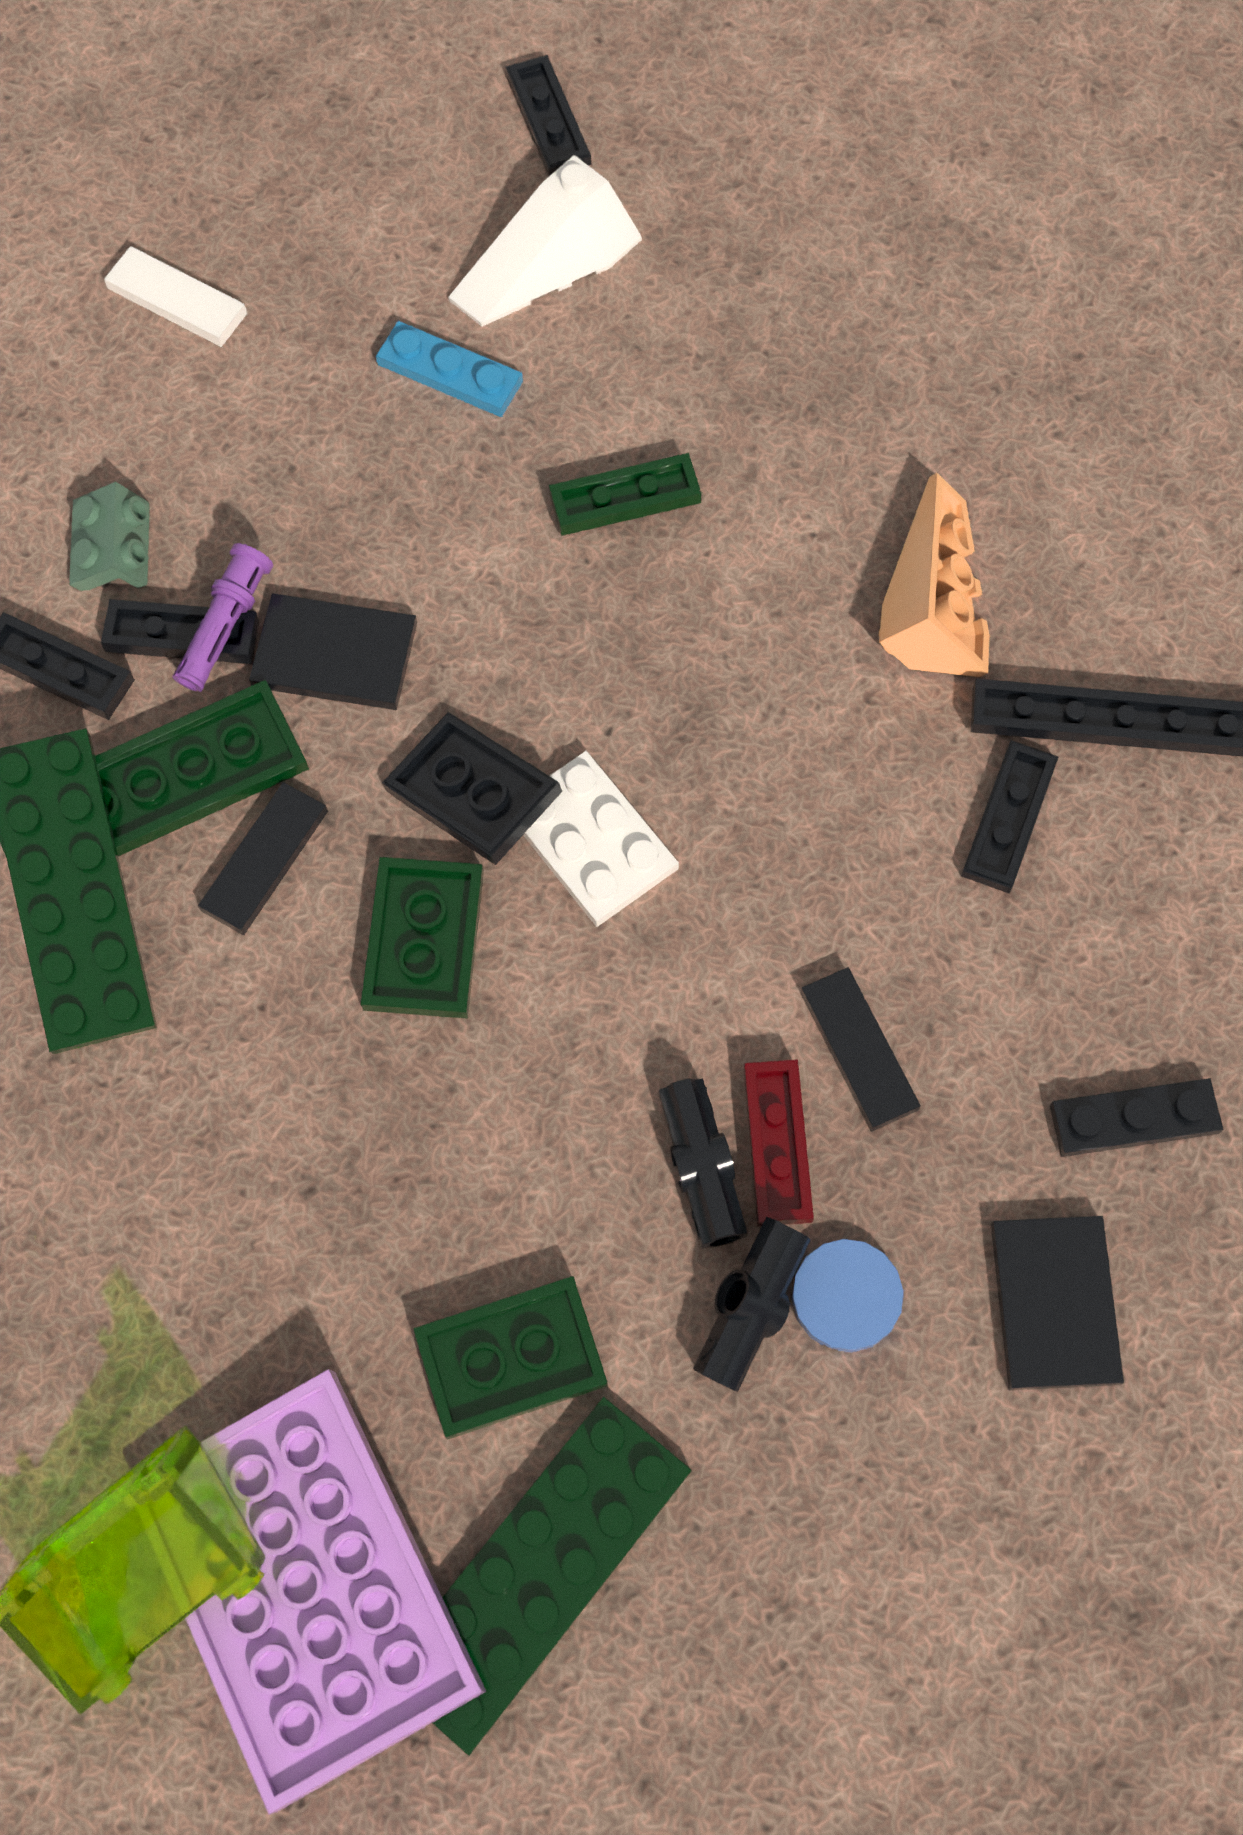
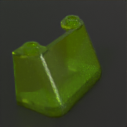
M184 1426L49 1534L18 1563L0 1587V1627L81 1715L100 1699L105 1705L116 1699L131 1683L133 1677L128 1671L138 1655L211 1597L216 1595L220 1600H223L233 1595L239 1600L246 1596L263 1578L264 1573L261 1567L266 1556L204 1446L188 1427Z

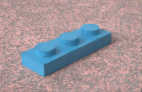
M400 321L396 323L376 355L377 365L501 418L523 383L522 372Z

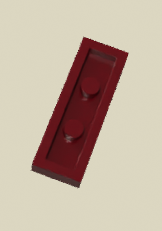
M798 1059L744 1063L743 1070L758 1227L762 1226L766 1216L784 1225L812 1223L814 1214Z

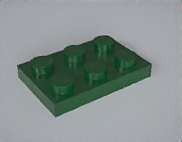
M390 857L379 858L361 998L363 1011L468 1019L484 876L483 864Z
M574 1276L413 1328L444 1436L447 1440L608 1386Z

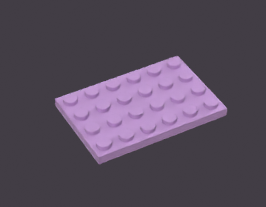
M329 1369L128 1483L268 1814L280 1811L486 1692L334 1371Z

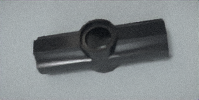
M688 1078L673 1082L659 1090V1098L673 1144L670 1146L673 1166L678 1168L681 1180L678 1181L682 1193L686 1192L698 1240H700L702 1249L734 1243L747 1237L748 1232L733 1184L735 1170L730 1149L724 1133L718 1132L713 1107L707 1094V1087H705L703 1078Z
M766 1216L741 1270L730 1272L718 1287L715 1296V1309L719 1315L693 1370L733 1391H739L763 1339L774 1336L787 1320L790 1301L785 1293L811 1241L808 1236Z

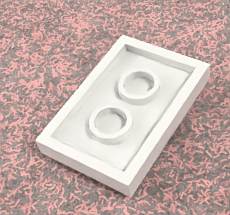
M587 751L550 775V777L559 782L562 793L523 835L596 927L679 869V862Z

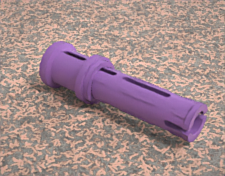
M235 543L229 552L232 559L221 579H215L211 587L213 600L192 638L182 661L172 676L176 682L190 690L202 692L237 619H239L241 613L251 610L255 603V599L252 596L263 574H269L273 567L272 561L266 555L248 545Z

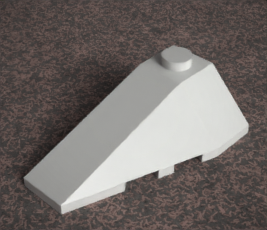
M573 155L541 183L448 298L451 303L482 327L530 305L532 300L555 289L561 291L572 286L573 281L595 272L598 274L611 268L642 240V236L608 180Z

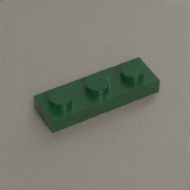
M689 453L549 485V496L561 536L700 504L702 494Z

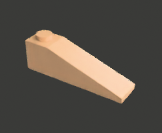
M938 473L930 476L882 603L879 643L886 652L894 655L911 670L982 677L988 674L990 635L987 621L982 618L975 621L971 597L981 596L982 590L980 580L973 578L971 568L965 560L966 556L975 552L966 500Z

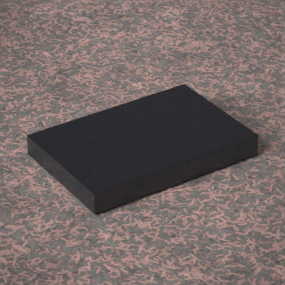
M272 593L249 682L252 686L266 680L271 691L397 710L417 627L416 615Z
M449 712L382 782L385 790L397 800L494 865H497L562 793L558 781Z
M1103 1216L993 1221L991 1232L1009 1391L1115 1386L1123 1384L1124 1377Z

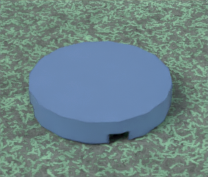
M841 1239L822 1244L806 1256L794 1278L792 1303L797 1321L811 1339L831 1349L852 1353L871 1348L890 1334L902 1312L904 1291L898 1270L883 1252L866 1242Z

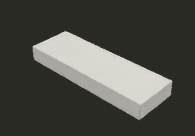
M131 246L104 278L107 289L220 347L223 346L247 314L244 303Z

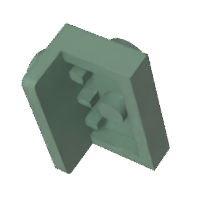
M116 481L73 500L70 586L80 591H88L119 578L136 588L147 585L150 505L147 500Z

